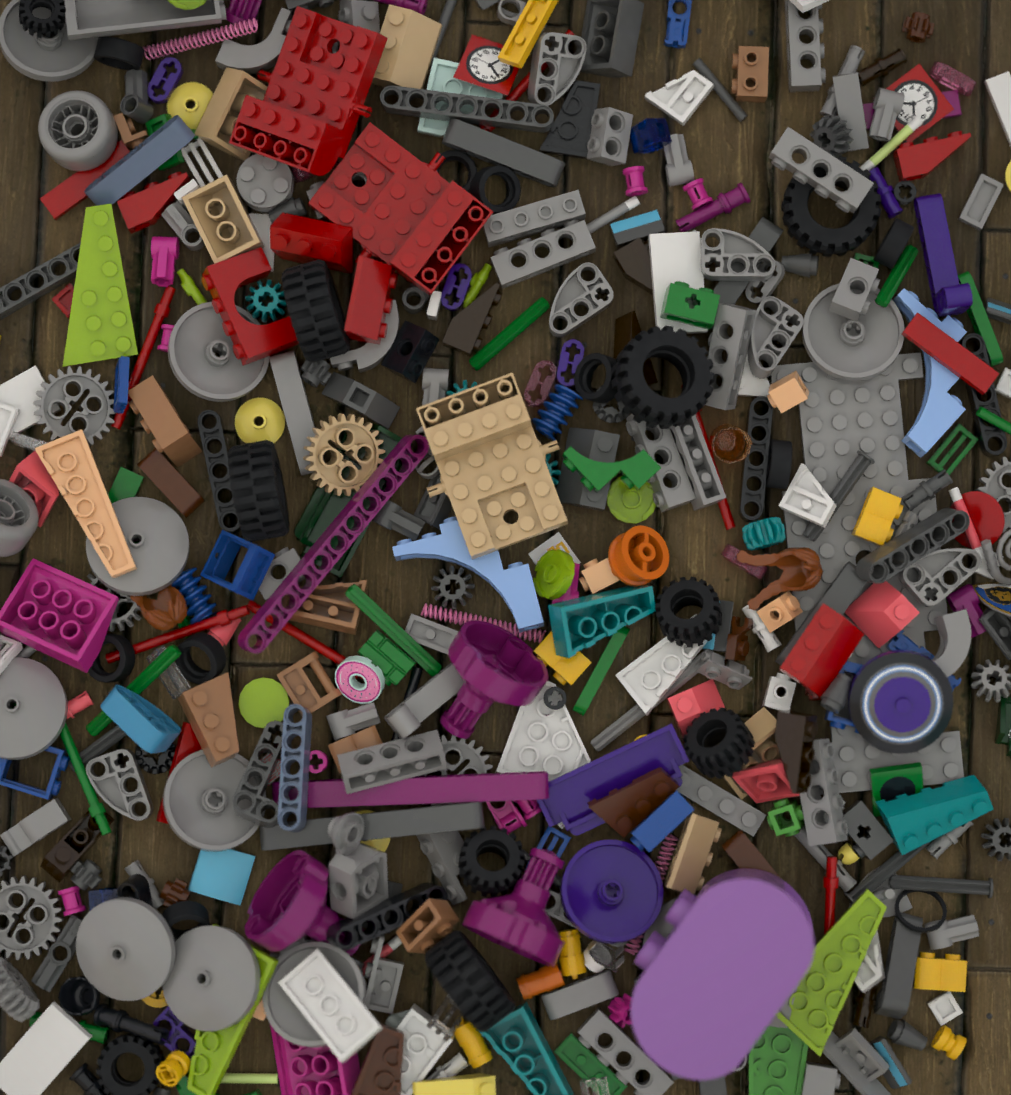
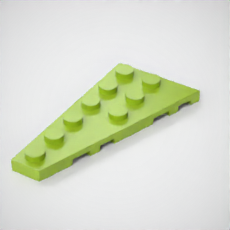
M112 203L86 207L63 367L120 358L121 356L138 355Z
M868 889L861 894L814 945L811 965L798 983L797 991L789 999V1005L792 1009L790 1019L788 1020L779 1011L776 1014L788 1028L820 1057L854 983L860 965L867 954L873 936H875L887 909V906Z
M252 944L250 946L255 952L260 968V987L257 999L249 1013L237 1024L218 1031L196 1030L194 1038L196 1040L194 1056L191 1058L187 1089L197 1095H215L279 960Z

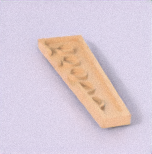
M81 429L36 447L35 450L111 577L114 579L136 570L137 567L84 431Z

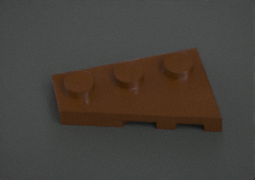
M658 767L632 780L631 784L619 790L617 788L608 792L609 795L599 800L593 799L587 802L592 811L624 838L678 789L679 785L665 770Z
M379 1023L383 1029L373 1037L350 1095H400L403 1031Z

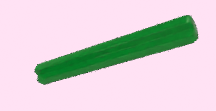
M540 297L470 358L469 364L476 371L481 369L550 308L548 301Z

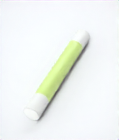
M917 116L914 117L891 138V141L887 142L869 158L860 169L862 171L865 169L868 171L872 170L920 127L923 122Z

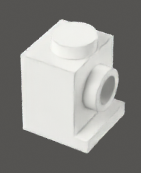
M777 673L776 677L770 676L762 706L779 711L790 710L796 683L791 682L792 678L782 673ZM783 687L785 689L783 697L777 695V688Z

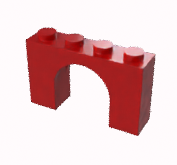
M262 247L207 266L201 278L205 290L210 291L212 295V305L217 314L220 313L222 317V327L226 336L231 337L234 344L233 352L238 360L241 359L243 366L299 344L290 316L270 324L257 325L245 320L236 309L234 302L235 292L245 285L267 278L272 270Z

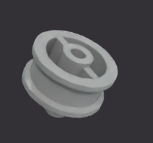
M255 154L247 158L240 166L237 173V188L242 199L249 207L259 212L268 213L291 199L294 191V179L287 164Z

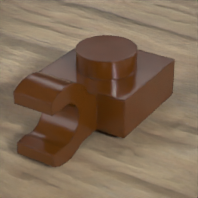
M733 616L731 620L732 633L728 634L725 659L745 661L749 652L748 636L745 634L751 630L753 619L745 618L744 625L741 627L740 617Z

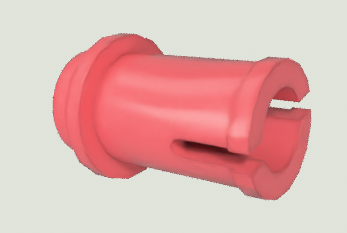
M86 690L68 701L66 719L70 717L74 719L75 714L94 705Z

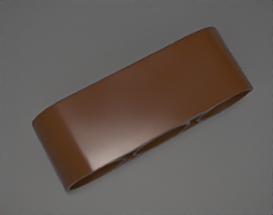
M156 447L137 464L186 518L205 502L203 497L168 459L158 452Z
M741 829L721 845L739 869L763 870L780 878Z

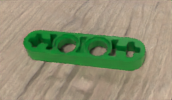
M968 271L958 274L959 284L969 283L971 287L973 304L966 311L974 332L980 335L985 342L990 367L1003 363V355L974 280Z
M624 626L611 636L572 709L582 716L586 713L630 628Z

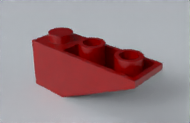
M956 131L948 134V138L938 140V137L934 136L924 139L921 144L914 145L913 142L900 144L899 148L893 153L899 182L925 178L964 145L971 137V133L963 134L962 131Z
M182 172L173 173L168 176V180L162 183L158 181L152 182L144 187L145 190L135 193V191L128 192L121 197V200L116 201L131 234L154 225L160 219L164 210L175 201L176 197L173 193L191 181L187 172L183 174Z

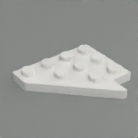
M547 681L531 704L520 706L497 767V772L545 771L548 772V782L591 762L566 706L564 705L562 708L554 710L547 707L544 703V693L551 687H557L556 684ZM553 691L552 695H548V702L552 701L551 705L557 706L558 701H562L561 695H558L559 691Z

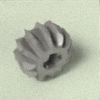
M987 659L984 666L978 664L976 666L977 672L971 674V678L975 680L971 684V688H979L976 696L981 697L985 694V702H989L993 696L995 702L998 703L1001 700V696L1008 698L1010 695L1008 690H1011V673H1006L1009 665H1005L1003 668L999 667L1000 660H996L992 666L991 661ZM990 677L996 678L995 685L989 684Z

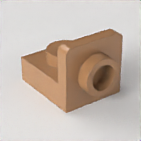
M123 113L113 116L123 142L128 149H134L149 137L146 130L133 135V133L137 132L131 118L126 119Z

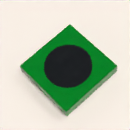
M920 762L869 769L871 805L874 817L881 816L876 801L883 799L886 802L892 801L898 795L906 793L907 796L921 793V789H923V774Z

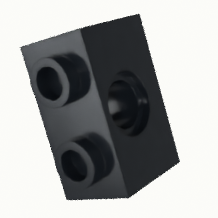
M405 320L381 365L395 375L416 384L440 339L428 330Z

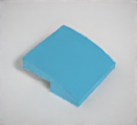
M233 849L219 852L200 850L188 890L241 906L256 856Z

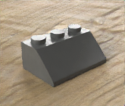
M587 0L581 35L586 42L587 50L580 70L581 73L611 78L632 77L644 3L638 0Z
M569 427L565 451L571 446L579 454L591 460L606 463L615 462L620 435L593 429ZM562 461L561 475H559V483L556 490L562 504L604 512L610 481L598 493L594 489L590 492L580 482L582 479L581 475L577 471L572 473Z

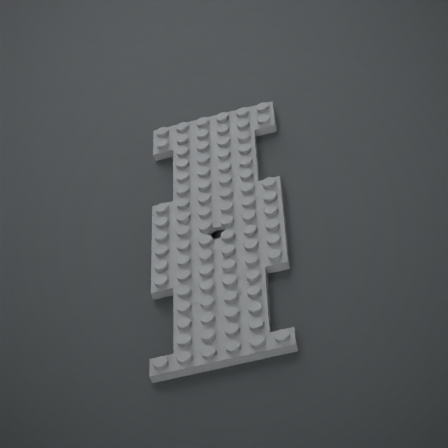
M921 352L899 354L893 364L883 373L860 381H848L833 377L822 371L814 362L777 365L770 375V381L773 384L792 372L797 371L809 390L808 399L798 404L803 460L805 466L829 496L857 458L858 450L864 452L875 461L874 464L870 463L816 541H811L803 535V532L811 523L810 521L783 510L787 548L806 547L814 550L819 556L823 570L821 580L814 588L807 591H791V594L798 599L800 608L803 611L794 618L795 632L849 561L856 566L855 559L860 551L867 550L873 552L881 547L852 535L870 488L875 487L902 498L919 487V483L922 481L926 482L931 479L908 480L905 444L902 442L904 430L899 381L923 378ZM782 491V492H781L782 498H783L784 494L786 493V491ZM936 495L933 499H927L911 511L919 516L916 525L937 512ZM902 500L900 503L903 505L902 513L898 520L894 518L891 528L894 529L891 540L894 538L899 525L904 522L902 519L905 513L910 511ZM912 568L908 569L906 574L908 580L916 582L918 580L917 571ZM899 573L886 581L902 593L920 612L902 629L904 631L902 634L918 645V648L920 646L925 648L924 632L938 630L935 618L948 614L946 597L934 606H922L904 587L899 579ZM867 581L852 602L871 586L873 582ZM925 589L927 593L925 599H932L933 601L932 594L934 593V591H927ZM843 613L842 616L849 620L853 625H855L851 621V619L845 613ZM864 634L847 661L865 665L872 658L889 652L886 647L889 641L878 649ZM846 672L844 673V675L850 677L853 682V679L856 675ZM848 696L844 709H841L838 714L834 713V715L851 719ZM846 725L845 730L830 726V743L834 748L833 762L839 775V782L837 783L839 793L871 790L869 769L920 762L922 765L923 785L943 784L964 777L960 731L943 732L936 741L919 751L896 754L885 752L872 746L860 734L854 733V727ZM815 761L814 768L818 772L819 763ZM820 786L819 794L824 795V790Z

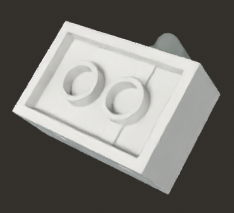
M415 1003L408 1010L390 1014L385 1022L386 1026L403 1031L404 1033L400 1095H412V1082L422 1081L454 1039L452 1031Z

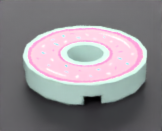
M349 656L338 665L335 671L337 688L344 697L355 703L367 704L375 701L385 687V678L382 670L378 665L375 667L371 663L372 660L367 657ZM355 676L362 677L365 683H359Z

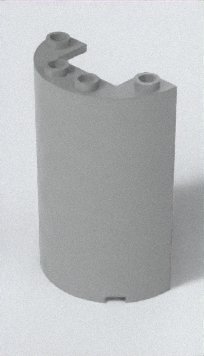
M65 0V16L69 40L221 24L222 20H227L223 0H207L204 5L192 10L176 8L168 0Z

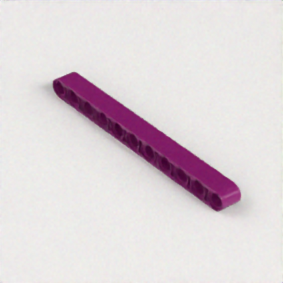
M406 435L398 442L238 635V645L241 649L251 653H260L269 645L429 451V443L426 437L423 435ZM413 440H416L418 444L415 452L411 450ZM397 459H400L402 462L400 471L395 469ZM382 478L386 481V487L383 491L379 488V481ZM366 497L370 500V506L367 510L363 508V501ZM351 516L354 519V526L349 530L346 523ZM336 536L338 538V545L333 549L330 541L332 537ZM320 555L322 564L319 568H316L314 560ZM301 575H304L306 583L300 588L298 586V579ZM288 595L290 599L289 604L283 608L281 599L283 596ZM271 614L273 616V623L270 627H266L265 618ZM255 634L257 642L253 647H250L248 639L251 635Z
M548 772L416 776L350 794L346 793L343 779L309 780L307 808L548 799ZM280 781L272 782V798L277 805ZM296 787L289 791L288 795L291 801L298 797L299 793Z

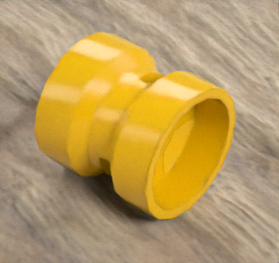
M942 1025L934 1036L931 1047L938 1051H946V1056L954 1061L964 1049L967 1039L960 1034L954 1035L951 1028Z
M172 1051L166 1060L161 1062L156 1068V1075L159 1081L166 1086H175L182 1076L190 1071V1058L182 1051Z

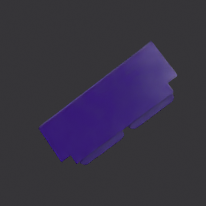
M671 723L550 781L549 798L540 799L537 802L549 827L563 822L567 831L570 830L573 835L578 836L606 823L588 807L587 802L593 799L599 800L609 795V791L616 788L619 790L631 784L632 780L658 767L665 770L681 787V776L683 774L679 766L690 760Z

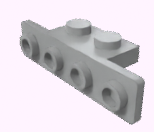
M340 0L339 21L380 34L378 2Z
M450 831L416 835L422 852L427 855L432 865L434 875L439 878L443 888L447 891V899L451 901L452 905L465 901L467 896L456 877L460 870L458 862L461 847L464 844L459 832Z
M385 934L372 940L370 953H374L373 962H367L364 978H368L365 1006L367 1009L393 1014L404 962L380 957Z
M855 1028L840 1038L832 1031L824 1046L823 1053L862 1095H891L876 1079L890 1067L881 1055Z

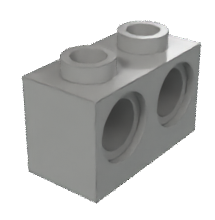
M611 107L595 109L591 119L592 128L587 144V159L608 166L626 164L633 114Z

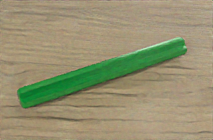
M356 584L351 585L345 592L346 597L430 676H435L440 672L441 664Z
M174 644L170 645L126 688L140 695L181 655V651ZM102 710L86 726V730L90 735L96 736L113 720Z

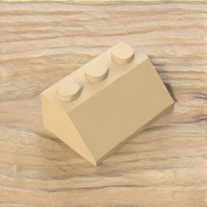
M389 4L380 32L381 35L388 39L372 83L382 87L393 85L423 89L442 24L414 10Z
M226 67L194 133L195 136L209 145L245 161L249 158L251 151L229 143L245 96L248 95L263 101L267 86L243 70Z
M227 174L182 197L214 264L259 247H265L232 179Z
M765 707L744 723L754 737L755 747L752 748L754 751L753 755L748 757L750 761L747 765L744 764L741 767L742 770L781 758L775 740L777 719ZM724 775L723 779L741 800L748 795L732 776L727 777V775Z
M691 813L686 817L663 883L666 887L680 892L686 888L694 895L696 891L702 889L705 877L701 876L704 866L709 867L713 857V853L709 851L712 843H717L722 829L718 827L719 822L695 813Z

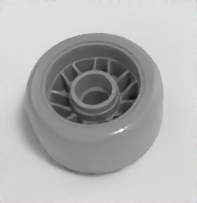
M76 90L56 96L45 106L38 123V135L43 148L57 164L73 171H86L100 166L112 155L118 141V127L113 117L114 115L99 97L86 91Z
M0 479V557H9L20 552L31 539L38 526L39 513L35 502L24 489L13 482Z

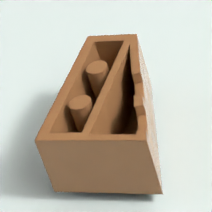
M153 375L128 390V394L132 399L128 403L136 415L139 413L142 415L143 420L140 423L147 434L153 433L155 439L152 440V443L159 453L164 451L177 468L203 452Z
M367 580L352 583L339 582L330 585L318 584L289 620L356 635L362 611L346 597L345 592L351 585L356 584L367 593ZM285 595L283 598V608L289 604L290 599L288 595Z
M227 672L183 692L178 699L211 768L234 758L239 752L229 673Z

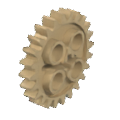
M339 413L338 419L334 416H329V424L323 420L319 421L321 429L312 428L316 435L315 437L307 436L311 446H304L303 449L310 451V455L303 457V459L310 461L311 464L306 466L305 470L314 471L309 478L312 480L319 479L316 484L317 487L322 488L325 486V492L331 493L334 489V495L340 496L343 490L344 495L350 496L351 489L354 493H357L360 486H363L378 468L377 465L383 462L379 455L385 453V450L379 449L378 446L384 441L382 439H375L379 431H370L373 425L370 422H366L363 425V417H358L355 420L354 414H348L346 418L344 414ZM345 430L347 432V439L344 443H340L339 435ZM328 440H331L337 448L345 450V454L361 466L360 470L351 461L343 459V454L328 444ZM364 447L366 451L365 456L359 459L357 455L358 450ZM330 450L331 459L325 463L323 461V454ZM348 466L350 474L347 478L343 479L341 475L342 470Z

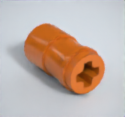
M557 962L555 967L545 965L540 967L539 970L526 975H520L521 977L516 978L524 1000L532 999L536 995L565 986L562 972Z

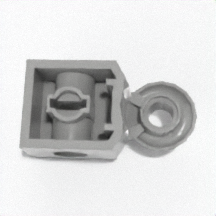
M354 812L333 818L328 826V836L332 838L336 855L328 864L331 910L351 919L359 917L389 898L387 853L360 843L364 833V820L360 814Z

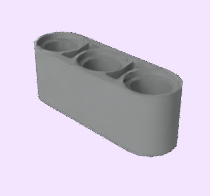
M609 969L541 995L549 1020H554L619 995V991Z

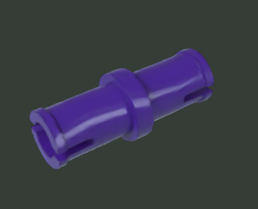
M879 167L870 170L871 176L869 178L872 182L876 181L879 187L876 191L877 194L881 195V204L887 212L889 219L902 213L903 209L892 193L894 189L891 185L888 186Z

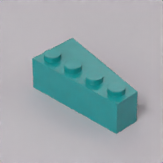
M625 586L548 605L556 655L570 658L576 655V652L596 644V641L613 635L620 628L631 625L655 612L653 586Z
M975 775L945 782L939 788H923L921 793L907 796L906 793L898 795L892 801L886 802L884 799L876 801L888 834L893 838V843L902 855L994 810L987 790Z
M527 1002L515 1007L510 1014L487 1032H480L492 1044L494 1050L510 1065L514 1073L518 1074L525 1082L527 1088L534 1095H574Z

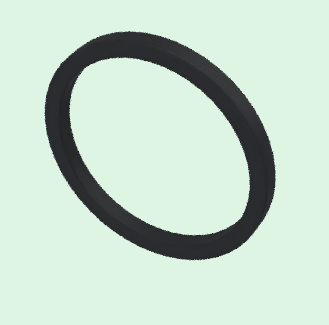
M904 890L896 899L895 913L898 920L908 929L915 932L928 933L937 930L943 925L947 916V907L942 897L936 892ZM912 892L927 893L940 903L943 911L942 918L931 927L914 926L902 917L899 910L900 900Z

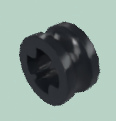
M905 180L897 183L892 193L900 205H908L916 197L917 191L913 183ZM903 187L904 190L907 187L910 190L908 193L910 198L906 199V196L901 198L899 196L901 192L899 188Z
M551 687L544 693V703L550 709H560L565 705L566 693L560 687ZM553 691H559L558 695L561 694L563 698L562 701H558L557 706L551 705L552 701L548 702V695H552Z

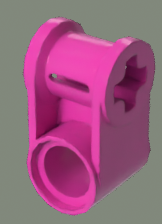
M490 801L486 802L499 829H507L508 835L521 826H528L512 801H505L500 807L492 806Z

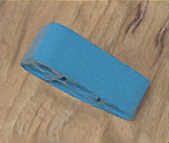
M115 685L100 705L101 709L136 744L148 753L154 754L167 751L181 733L179 725L167 714L145 698L121 685Z

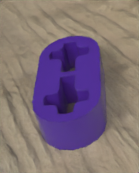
M167 57L163 59L148 84V95L154 103L163 104L167 102L182 77L183 68L176 58ZM174 64L177 72H171L166 79L167 71L165 67H171ZM164 82L163 91L165 94H159L158 97H155L156 94L153 89H159Z
M455 264L448 274L441 296L442 305L448 311H457L464 303L463 301L472 279L471 269L465 264ZM462 269L465 270V275L468 277L467 279H462L458 286L455 285L457 277L454 273H459ZM456 289L458 290L456 298L459 302H454L452 306L448 305V300L445 297L451 296L453 290Z
M570 339L566 341L561 350L557 381L560 385L567 388L575 386L574 379L564 382L565 378L561 376V373H566L567 365L572 366L571 374L575 376L577 366L584 356L583 344L578 340ZM571 345H576V350L580 351V354H575L573 362L568 361L569 352H566V348L570 349Z

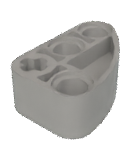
M556 32L540 34L533 47L527 92L530 103L549 106L570 88L582 68L587 46L582 37ZM545 40L552 43L551 48L545 45ZM571 41L576 44L574 54H571L568 50V45ZM543 63H546L549 66V73L547 74V76H544L541 73V66ZM540 88H543L546 92V97L542 102L537 96Z
M711 228L703 233L701 238V272L705 279L710 281H765L773 275L776 266L774 258L754 240L726 229ZM709 237H715L718 239L719 245L709 247L705 240ZM710 262H714L715 266H719L715 269V272H710L709 268H706L709 267ZM741 262L745 269L740 273L734 272L731 269V264ZM759 262H766L770 266V270L762 273L758 271L756 265Z
M591 262L581 264L560 286L554 298L549 318V331L553 336L564 337L611 305L614 292L595 264ZM585 270H590L594 273L595 278L592 281H585L581 278V273ZM600 291L601 294L607 293V301H603V299L597 300V292ZM577 305H584L587 307L588 313L585 316H578L575 314L574 308ZM556 319H563L566 321L567 327L564 330H557L554 328L553 322Z
M774 296L765 297L756 310L747 351L750 370L759 379L768 378L772 374L804 324V318L797 310ZM764 308H770L774 314H767ZM772 341H778L782 348L775 347ZM759 361H766L769 368L762 367Z
M949 548L937 550L899 573V579L919 604L925 607L934 606L978 570L982 562L981 556L972 549ZM964 555H969L973 559L974 563L970 569L962 564ZM912 568L917 571L918 580L916 582L908 580L906 575L908 569ZM946 571L954 575L952 585H947L943 581V574ZM925 589L927 591H934V593L932 594L933 601L932 599H925V596L927 594Z
M119 749L90 760L86 766L87 776L95 791L109 806L122 815L137 821L147 819L152 815L154 810L153 803L133 751ZM122 753L123 756L129 757V761L126 762L125 768L124 764L119 765L118 760L121 759ZM97 762H101L105 766V773L101 777L94 773L93 768ZM130 777L135 778L138 782V788L134 792L129 791L126 787V781ZM139 801L143 802L147 808L143 816L136 814L134 809L135 804Z

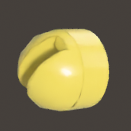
M848 842L838 851V858L842 859L841 862L845 865H851L860 859Z

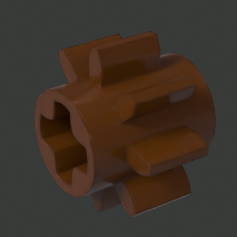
M913 12L911 17L907 16L906 20H904L902 32H907L906 38L909 41L923 43L926 38H930L933 35L935 23L930 22L928 14Z
M176 878L174 883L168 880L159 897L165 900L163 906L167 908L176 902L188 901L191 891L186 889L188 883Z

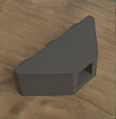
M336 372L332 373L322 392V395L388 430L400 410L398 405L376 391Z

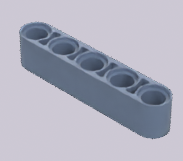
M178 115L174 116L94 180L85 189L84 193L96 206L114 204L186 146L194 138L195 134Z
M299 704L288 706L283 716L277 818L278 824L282 829L294 833L303 830L306 825L312 714L307 708ZM301 710L303 713L302 720L294 723L293 715ZM296 736H300L301 745L297 749H293L292 740ZM294 762H299L300 770L295 775H292L290 772L291 765ZM296 787L299 793L298 797L291 801L288 795L289 791ZM295 813L297 822L292 827H289L287 818L290 814Z

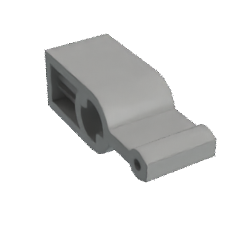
M56 798L2 833L0 837L13 857H15L72 819L59 798Z

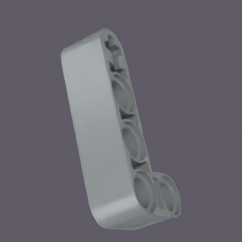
M452 662L384 717L385 721L399 738L403 739L410 735L421 725L420 723L458 692L464 681Z

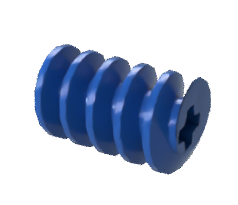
M559 384L554 386L558 394H549L552 402L544 401L543 403L547 411L538 410L537 413L541 419H532L535 429L552 441L556 440L553 432L562 433L558 425L567 426L568 424L564 416L573 417L569 408H579L575 399L583 400L577 393Z
M196 567L183 571L171 584L176 589H179V592L185 598L187 607H189L187 609V616L194 615L190 624L210 618L217 613L212 612L217 604L207 603L212 595L202 594L207 586L197 585L202 577L192 576L197 570Z

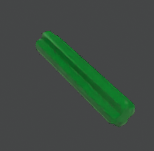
M912 245L905 247L875 299L877 305L883 308L888 306L918 254L916 247Z

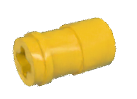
M576 928L558 931L561 936L560 939L565 942L559 957L562 976H572V980L578 979V974L587 972L580 942L581 935Z
M464 1018L458 1020L459 1025L454 1027L452 1032L459 1046L462 1047L466 1054L469 1065L475 1069L492 1060V1052L488 1049L481 1033L470 1021H465Z

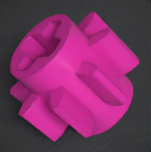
M624 993L623 998L615 996L608 1006L611 1013L608 1018L622 1028L626 1024H632V997Z

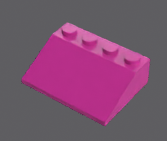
M33 558L0 610V632L87 673L101 650L119 597Z
M270 1025L281 1095L351 1094L360 1072L357 1052L342 1063L328 1046L309 1048L293 1044L280 1036Z

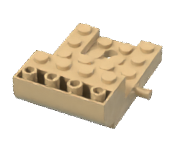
M513 372L416 408L440 471L441 483L427 487L428 494L431 498L445 492L450 499L472 560L568 525L566 515L546 465V454L560 450L557 440L542 445L536 438ZM509 511H515L519 515L517 522L514 524H508L504 521V516Z

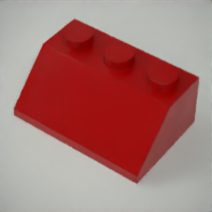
M283 212L270 225V249L280 259L302 264L322 260L326 262L329 270L348 274L353 272V227Z
M359 255L344 332L350 339L380 345L381 338H386L388 324L385 323L386 313H391L393 299L390 298L391 288H396L398 274H395L393 266Z
M823 603L778 670L821 697L836 678L864 636V633L845 617Z

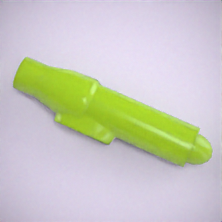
M485 263L483 268L478 273L476 272L471 279V288L463 301L464 308L475 301L488 279L492 269L491 265Z
M182 268L177 271L182 282L181 287L187 296H192L197 305L207 303L195 282Z

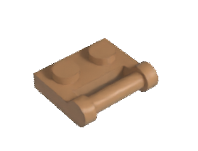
M316 651L277 674L278 679L293 703L307 708L311 713L342 695L319 662L318 658L320 657ZM307 665L311 666L327 692V695L322 698L303 669Z

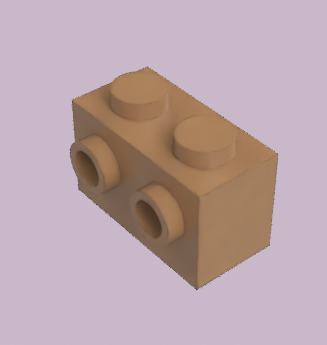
M739 46L737 54H732V69H736V78L731 80V94H735L736 102L765 103L768 97L769 47Z
M429 898L396 931V934L408 952L426 954L444 936L450 934L453 931V927L460 920L447 900Z

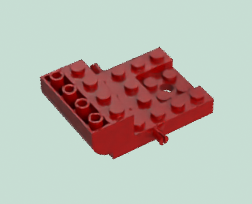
M297 6L274 71L270 73L261 69L258 73L264 76L257 74L258 80L268 83L263 101L248 95L245 96L229 143L317 176L327 174L334 167L338 157L344 159L359 116L362 115L366 118L371 116V114L363 111L372 113V108L365 106L364 102L388 38L377 32L359 26L356 27ZM339 41L340 48L336 53H333L332 47L335 42Z
M371 122L356 139L344 159L341 160L329 178L308 202V206L329 222L353 227V240L360 244L363 249L360 253L361 256L368 258L373 256L383 263L393 266L396 273L429 295L434 292L493 214L491 209L453 180L449 183L440 176L437 169L446 159L443 155L438 160L441 154L437 152L429 164L421 162ZM357 173H362L366 176L367 182L362 187H357L352 183V177Z

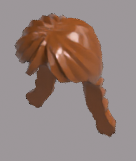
M806 547L787 548L778 553L756 554L754 556L744 550L737 554V560L741 563L754 566H777L783 570L780 579L763 588L755 598L749 599V609L753 610L758 609L764 600H768L781 592L807 591L814 588L821 580L823 573L819 556L814 550Z
M172 585L159 591L157 600L147 598L146 595L130 596L131 600L140 607L145 620L155 629L170 630L177 624L182 623L187 616L186 600L182 593Z

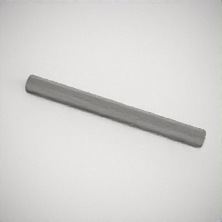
M703 652L691 661L657 705L698 674L696 669L704 663L701 660ZM636 704L593 738L591 745L596 751H601L644 717L645 713Z

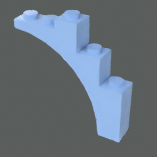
M903 288L893 299L909 323L918 312L957 342L967 333L963 329V324L958 319L951 318L949 315L941 322L938 319L937 313L931 308H926L919 302L918 296L912 291H907ZM923 350L925 392L922 405L913 426L902 440L920 458L932 448L966 410L958 397L948 393V390L958 381L959 377Z
M456 516L443 520L444 523L439 524L440 535H436L435 532L422 535L420 540L404 539L398 541L397 545L392 547L396 561L413 558L439 559L455 563L476 573L487 581L504 599L513 614L519 633L544 627L529 564L523 565L522 562H516L508 565V569L503 570L499 550L472 560Z

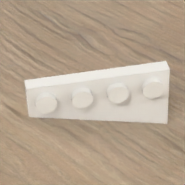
M666 636L615 676L645 715L648 716L704 645L698 646L695 643L693 647L687 648V645L683 643L681 647L676 645V641L671 643Z

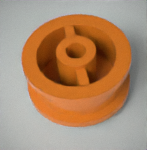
M640 525L630 528L625 533L615 537L609 546L608 559L611 571L614 576L629 586L638 587L646 585L651 580L662 576L668 568L669 550L666 542L657 531L650 527Z

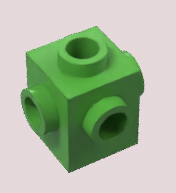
M788 798L774 802V807L768 811L767 816L771 830L775 831L776 836L785 834V837L799 833V829L805 824L802 805H798L796 799L789 801ZM789 811L792 819H786L784 812Z

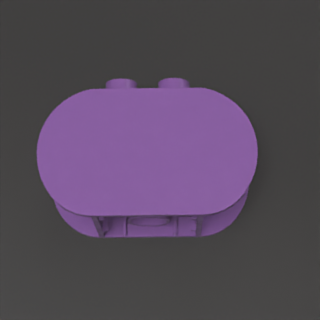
M742 868L721 873L709 880L696 896L684 888L664 919L674 926L666 938L654 930L633 962L643 969L634 989L631 1002V1021L634 1033L645 1053L657 1065L672 1074L687 1079L709 1080L719 1078L733 1071L743 1061L811 965L814 955L813 924L806 904L800 895L783 879L758 869Z

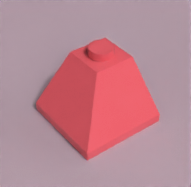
M34 451L16 466L9 481L20 486L33 499L39 513L38 527L41 528L60 494L51 475L37 452Z
M885 581L880 584L873 583L849 605L844 613L879 649L899 633L920 612L902 593Z
M713 679L666 698L682 738L688 734L686 732L687 727L692 726V721L695 718L701 717V713H708L710 709L714 708L717 711L720 708H725Z
M781 758L734 772L732 778L756 804L800 796L799 793H792Z

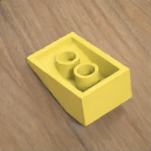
M483 1073L412 1082L413 1095H496L495 1075Z

